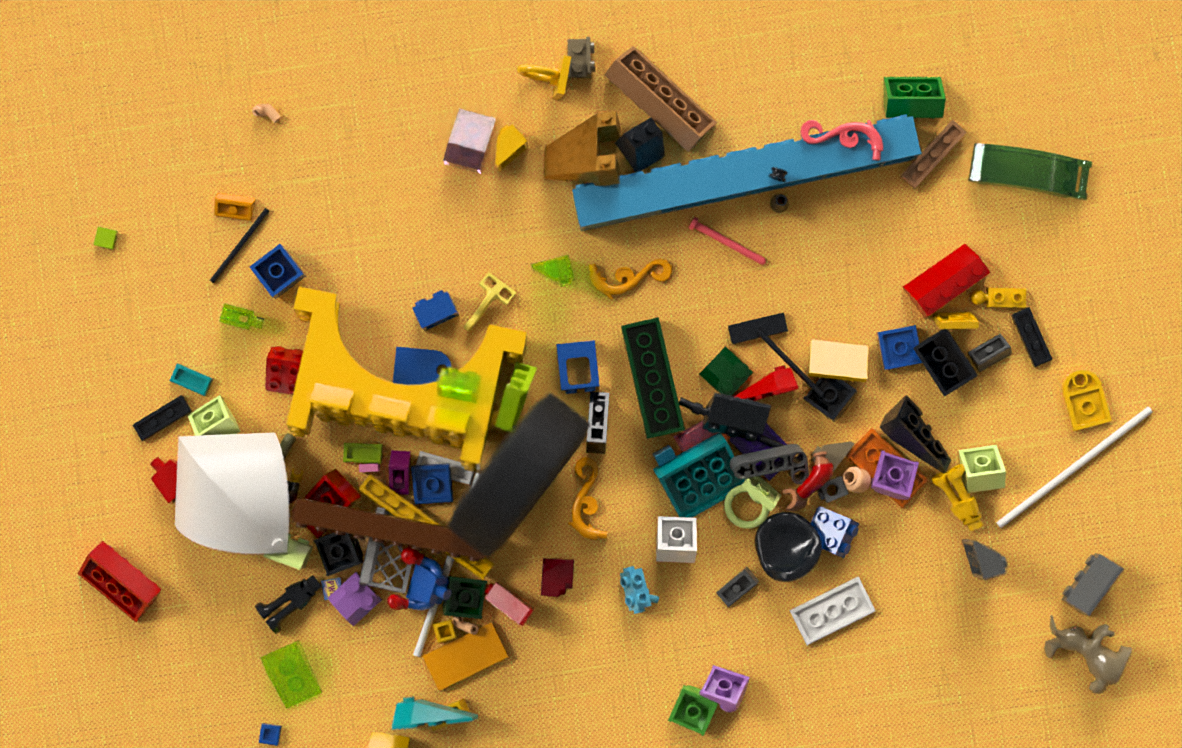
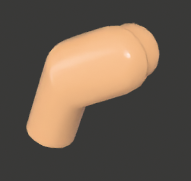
M257 104L252 109L253 115L268 116L274 123L281 119V116L270 104Z
M453 617L455 628L473 635L478 632V626L463 621L464 617Z

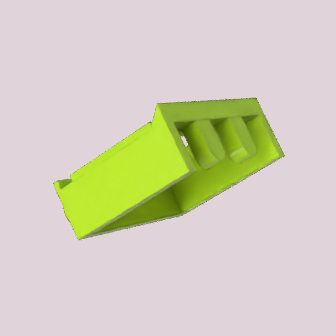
M516 361L510 385L507 384L495 426L500 427L504 431L514 430L523 410L527 392L537 369L536 367Z

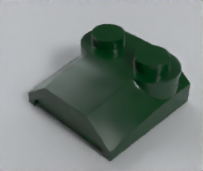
M725 346L699 375L718 393L732 396L753 372Z
M448 576L447 589L451 590V597L448 600L443 599V615L482 619L487 581Z

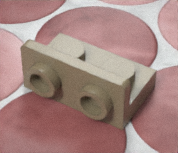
M586 37V39H567L568 56L571 57L568 79L591 78V72H595V61H591V53H594V42H590V37Z

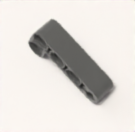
M798 444L737 455L730 460L729 464L734 475L739 479L787 470L793 482L799 485L809 476L807 456Z

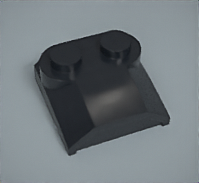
M820 377L815 385L824 395L820 398L811 389L803 399L825 415L826 418L835 422L853 402L857 390L841 379Z
M347 532L346 535L331 533L313 540L327 573L326 576L363 563V553L358 539L353 537L354 534Z

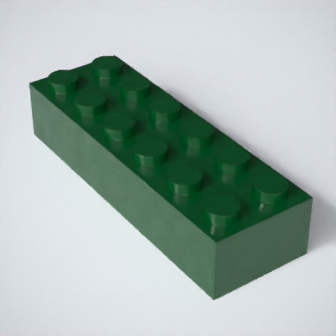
M659 317L622 325L621 331L646 438L649 439L685 430Z

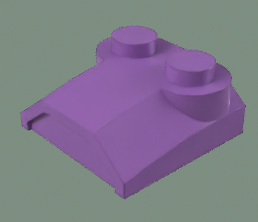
M881 451L875 475L871 481V488L880 494L896 499L908 500L919 462Z
M357 572L328 597L332 605L352 626L356 625L382 601L370 586L359 584L360 575Z
M713 665L699 694L719 703L722 710L734 712L738 709L745 695L749 677Z

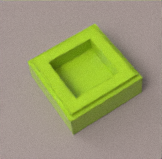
M98 227L93 245L114 250L118 231Z

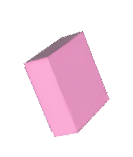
M380 464L359 465V472L380 471Z

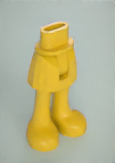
M959 464L951 468L947 473L940 472L934 475L931 480L934 485L940 487L952 503L950 508L952 513L963 522V525H967L969 530L973 531L983 526L980 519L982 516L975 497L970 496L962 483L961 476L964 474L965 468L963 464ZM949 481L953 484L961 499L957 497V495L951 488Z

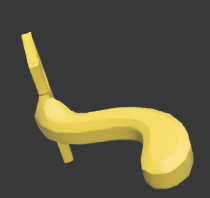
M489 272L479 283V286L487 291V295L473 316L465 323L464 329L470 331L483 316L492 301L498 299L507 305L517 292ZM486 278H491L496 282V285L493 288H489L484 284ZM502 289L511 293L512 296L508 300L499 295Z

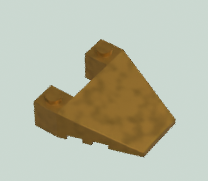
M617 111L597 113L545 147L544 178L568 181V179L577 180L578 183L582 184L592 182L596 186L620 184V167L616 154L600 156L601 142L617 141L621 136V125Z

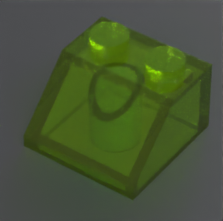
M569 255L531 264L534 273L555 285L560 284V287L572 285L571 281H575Z
M453 367L442 368L437 382L438 396L476 403L481 376L473 371H466L464 373L459 372L458 369Z

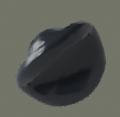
M781 512L769 516L759 526L755 535V548L763 570L769 577L779 582H791L802 578L815 567L821 556L822 542L817 530L807 519L797 513Z

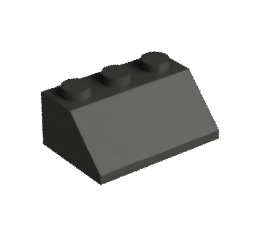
M962 539L973 577L985 580L1007 573L1005 568L1008 565L1004 556L1002 557L1000 553L977 541Z
M1097 553L1088 557L1085 562L1087 565L1083 570L1077 572L1074 577V583L1066 587L1062 593L1064 596L1061 599L1079 613L1087 616L1091 615L1124 570L1116 563Z

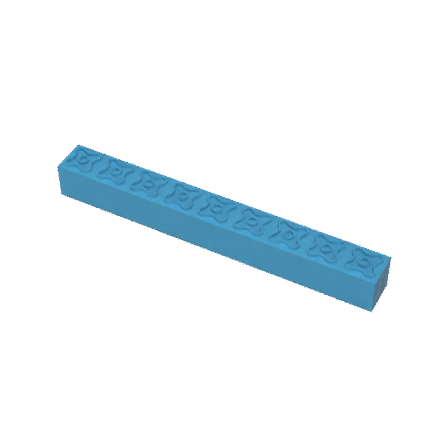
M900 115L882 119L873 125L883 141L880 161L872 160V146L867 142V140H870L869 137L860 131H850L847 133L848 137H852L853 133H856L858 136V143L853 148L842 146L839 135L818 144H808L803 139L795 142L794 139L766 144L764 148L758 150L756 147L726 153L725 157L719 158V155L691 160L688 165L681 166V163L651 169V172L646 174L640 171L621 175L620 184L596 186L591 182L576 185V189H572L580 230H590L915 160L921 155L913 116ZM829 131L809 136L811 138H819ZM771 167L780 168L788 172L784 176L785 182L776 181L768 177L772 173Z

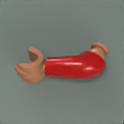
M826 451L813 454V457L816 458L814 461L815 466L812 467L810 475L797 489L783 490V494H792L793 499L792 503L788 504L785 510L797 511L803 509L807 505L808 497L829 481L834 468L833 463H829L828 458L825 457L827 455Z

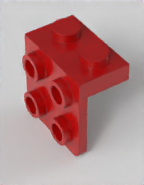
M281 346L271 347L266 358L265 389L267 391L294 394L303 350L286 349Z

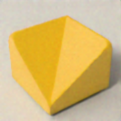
M452 619L433 624L438 643L457 638Z

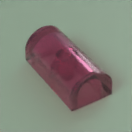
M702 420L673 437L680 450L685 451L715 433L702 429Z

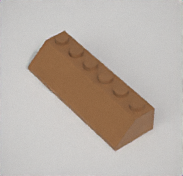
M634 46L619 56L604 74L610 82L615 84L640 109L652 117L654 122L661 126L668 135L673 137L688 152L717 123Z

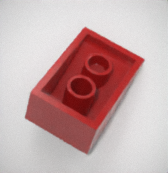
M335 468L325 474L304 498L352 507L361 498V495ZM307 525V528L317 539L325 533L324 531L315 530V526Z

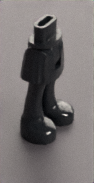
M312 575L307 580L304 578L285 588L286 592L269 604L259 602L255 605V608L260 616L266 619L277 608L291 601L279 613L265 621L269 628L277 634L281 631V622L298 608L300 610L305 608L316 595V591L322 588V586Z

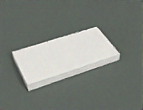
M858 576L789 610L806 645L876 612Z

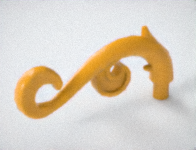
M655 259L648 263L635 277L630 268L620 267L615 272V279L621 283L622 278L626 277L627 282L622 285L613 286L605 282L607 279L598 272L596 263L588 265L592 284L596 289L608 296L610 300H613L612 295L623 294L637 286L653 266L661 265L663 267V273L660 275L651 272L652 278L659 282H664L670 278L672 267L665 259Z
M581 458L574 467L577 476L581 479L587 478L582 472L584 466H591L593 472L574 500L572 507L573 522H568V525L572 526L587 539H607V531H598L591 524L586 526L581 518V506L583 504L588 505V508L583 509V512L587 515H593L598 509L596 499L586 496L596 480L598 465L591 458Z

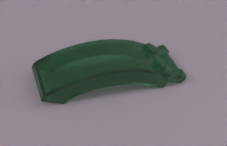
M975 143L968 181L983 185L1037 191L1063 198L1087 200L1088 194L1086 189L1092 162L1027 148ZM1082 167L1079 190L1076 192L1078 169Z

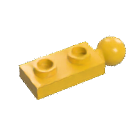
M987 288L986 294L982 290H975L971 293L970 299L975 305H981L986 301V307L1026 308V289Z

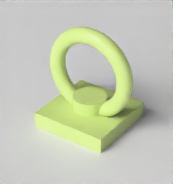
M761 476L746 478L742 485L734 487L727 494L724 501L726 516L734 525L740 528L752 529L758 527L767 519L769 511L776 507L781 494ZM748 492L753 501L762 504V511L759 517L752 521L739 519L732 510V501L736 495Z

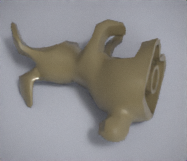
M1050 615V629L1052 634L1057 637L1045 642L1046 656L1051 659L1058 648L1077 651L1083 655L1090 673L1095 677V681L1090 683L1089 687L1095 694L1103 693L1108 685L1118 682L1130 657L1132 648L1121 646L1118 652H1114L1101 645V641L1105 636L1113 637L1115 635L1113 631L1108 630L1109 626L1107 624L1098 626L1091 638L1088 639L1083 628L1079 626L1058 630L1055 626L1053 615Z

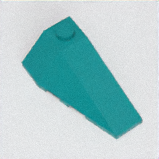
M404 697L403 701L396 704L392 730L417 728V726L425 725V723H428L429 726L443 724V721H446V724L469 722L478 719V714L423 699L415 700L414 697Z

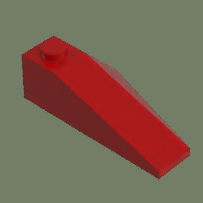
M785 365L775 367L774 372L769 373L734 397L755 401L799 388L791 367L786 368Z

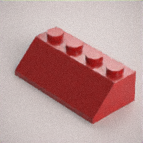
M964 243L902 288L922 316L926 318L991 272L982 259Z
M104 541L87 555L78 572L79 576L135 622L143 616L161 592L156 583L149 580L140 570L131 565L126 558L119 555Z

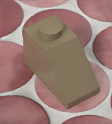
M851 441L822 445L821 448L817 446L811 455L826 451L827 455L825 457L828 458L829 463H833L834 472L854 443Z

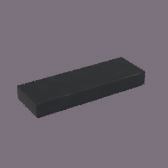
M1030 307L1012 314V320L1033 367L1053 360Z
M784 312L727 326L732 344L761 338L756 333L759 328L767 336L788 331Z
M180 395L132 426L141 441H145L191 413L192 410L184 396Z

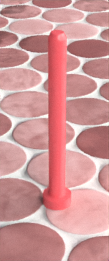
M697 217L693 218L689 229L693 230L695 228L761 265L765 264L766 259L703 225L698 222L699 219Z

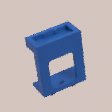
M595 340L556 344L561 391H565L566 394L577 393V389H584L585 392L596 391V387H600ZM587 357L590 364L591 382L588 384L570 385L567 376V359Z

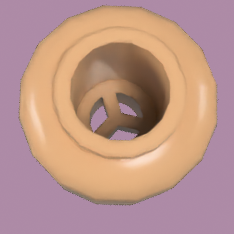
M859 467L848 468L842 477L847 490L854 493H864L871 483L869 473Z

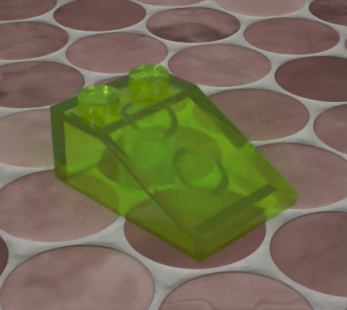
M299 640L260 657L267 675L286 709L322 693Z

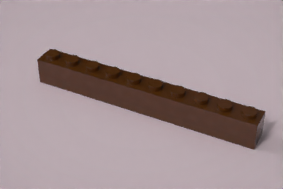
M300 497L296 498L291 522H296L295 526L307 528V525L315 526V530L326 532L327 529L334 530L335 534L346 535L347 532L354 534L353 537L365 539V536L372 537V541L384 543V540L392 541V545L403 547V544L411 545V549L422 551L423 548L430 549L431 553L441 554L442 551L448 552L449 556L460 558L461 555L468 556V560L475 562L485 558L483 554L446 526Z

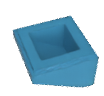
M670 445L652 453L659 467L676 458Z

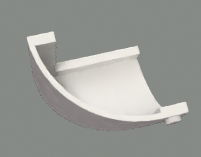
M275 433L179 436L175 527L182 535L200 545L227 552L244 554L287 552L289 530L288 487L282 450Z

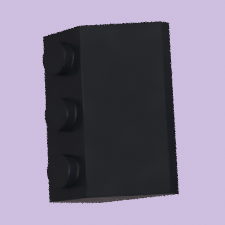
M941 329L913 347L944 397L978 376L949 329Z
M714 393L705 408L702 429L708 430L711 433H723L729 437L745 438V440L750 442L759 441L764 433L771 405Z

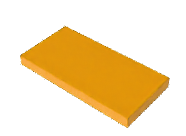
M490 622L478 628L476 634L468 633L422 657L440 691L509 656L493 623Z

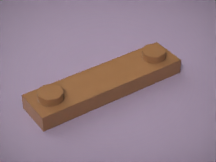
M952 120L900 177L915 189L967 132Z

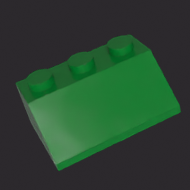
M884 77V111L886 118L900 115L913 116V119L943 118L946 98L941 77Z

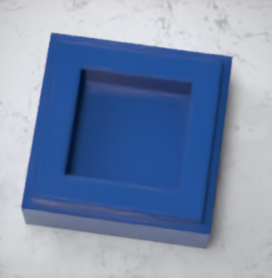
M262 723L259 743L278 746L282 726Z

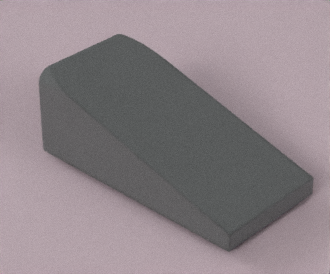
M745 567L716 593L729 607L756 586L759 580L748 567Z

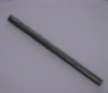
M265 208L214 273L210 279L212 283L216 282L270 212L268 209Z
M760 328L756 331L820 398L824 395L811 379Z

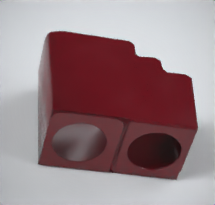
M543 558L541 596L559 597L566 594L567 588H573L574 559Z

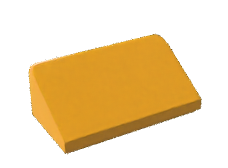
M218 193L215 197L214 216L252 221L255 198Z

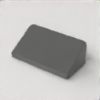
M1001 333L968 352L979 372L1012 354L1011 346Z

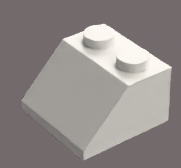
M658 516L656 561L695 563L697 553L696 518Z

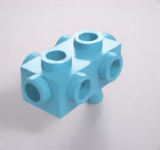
M634 566L624 568V573H620V584L624 588L625 603L629 611L633 610L634 614L645 611V607L652 606L651 602L658 603L659 596L649 594L642 568L635 569Z

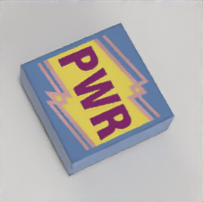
M341 577L321 581L324 600H328V597L342 585Z

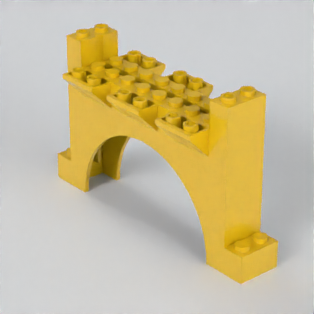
M298 287L294 311L297 317L300 318V321L310 323L286 424L290 432H293V435L297 437L310 436L314 415L320 421H338L337 424L342 426L354 425V423L359 426L370 424L376 432L386 434L388 431L393 432L395 436L405 438L406 435L410 436L412 433V436L418 438L428 436L429 440H432V443L437 445H443V443L451 444L453 448L462 449L460 462L464 470L475 472L476 469L480 470L503 360L506 359L511 364H516V361L523 362L527 332L489 325L486 336L477 353L456 373L429 384H395L370 374L347 352L339 332L340 303L336 302L337 294Z

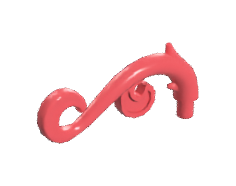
M809 120L801 127V137L808 144H818L839 135L841 145L846 148H853L858 143L856 133H853L852 137H848L847 133L850 131H860L870 139L867 142L872 146V160L880 161L883 141L870 120H867V124L861 122L842 124L819 138H811L809 136V130L812 128L817 129L820 134L823 132L819 122Z

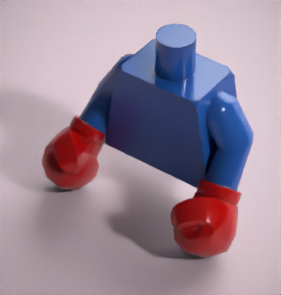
M411 547L403 549L401 559L404 563L408 565L414 563L416 566L407 592V599L402 598L400 595L392 594L387 598L389 608L393 610L413 609L423 611L432 608L434 604H441L443 599L448 600L451 597V590L447 589L449 579L444 575L439 563L425 557L424 554L418 550L411 549Z

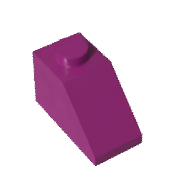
M391 450L389 488L397 494L409 495L411 451Z

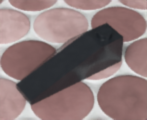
M907 395L904 396L884 416L880 428L893 442L940 472L945 473L951 462L950 457L940 441L933 438L930 432L932 428L929 424L925 425L921 418V410Z

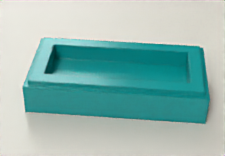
M177 363L169 381L206 396L213 378Z

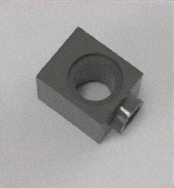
M841 476L830 479L817 490L821 501L824 500L826 503L849 494ZM831 484L836 487V493L832 496L827 493V487Z

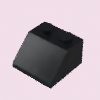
M652 117L625 132L615 142L635 172L643 171L665 157L663 134Z

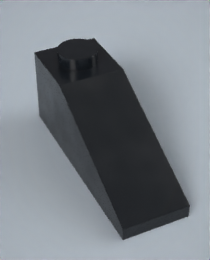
M590 392L588 422L591 425L587 431L586 453L605 454L609 393Z

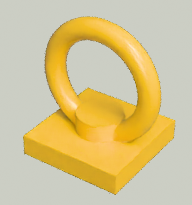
M564 55L559 61L558 68L553 67V69L530 64L519 65L517 73L526 78L550 82V85H555L552 99L560 100L565 94L571 57Z

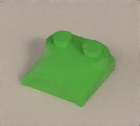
M683 685L668 721H672L704 736L719 703L700 695L701 689L691 685Z

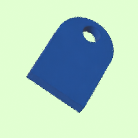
M396 347L393 383L429 384L447 378L452 374V364L449 358L440 351ZM440 365H446L448 368V372L444 376H440L437 373V368Z

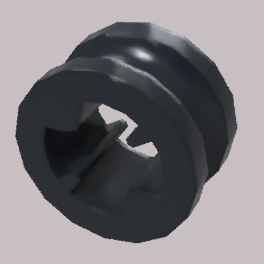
M771 167L772 173L768 177L776 181L785 182L784 176L788 172L780 168Z

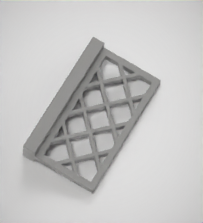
M377 507L375 511L376 513L393 516L385 508ZM369 537L359 584L405 594L411 565L407 564V567L400 571L394 561L399 559L401 555L392 559L387 549L394 545L391 544L385 547L383 543L372 541L373 538ZM397 546V547L399 548L400 552L402 553V551H403L402 547ZM385 552L390 562L381 567L377 558L379 554ZM392 563L398 573L388 578L383 568ZM378 571H381L386 579L382 583L372 582L373 575ZM400 575L403 580L402 589L394 587L390 580Z

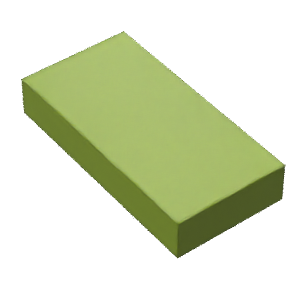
M344 443L343 462L382 463L383 444Z

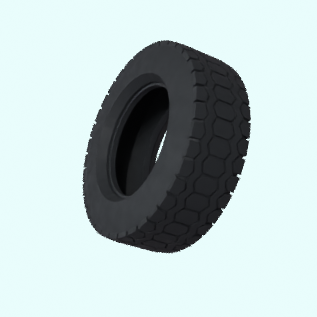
M551 393L546 395L545 398L538 401L528 411L485 465L455 507L447 526L478 552L489 558L492 553L499 550L506 543L584 441L591 424Z

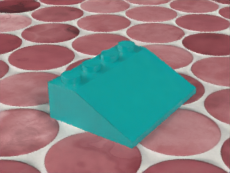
M721 433L711 436L677 455L673 460L653 469L678 516L692 518L725 500L731 489L742 485L745 479L737 478L731 470L730 460L735 456Z

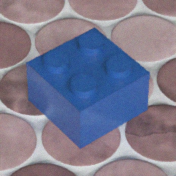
M281 244L249 266L274 299L280 297L306 277Z
M438 291L432 295L433 298L429 300L421 299L415 302L416 306L412 307L424 331L459 316L457 308L447 291Z

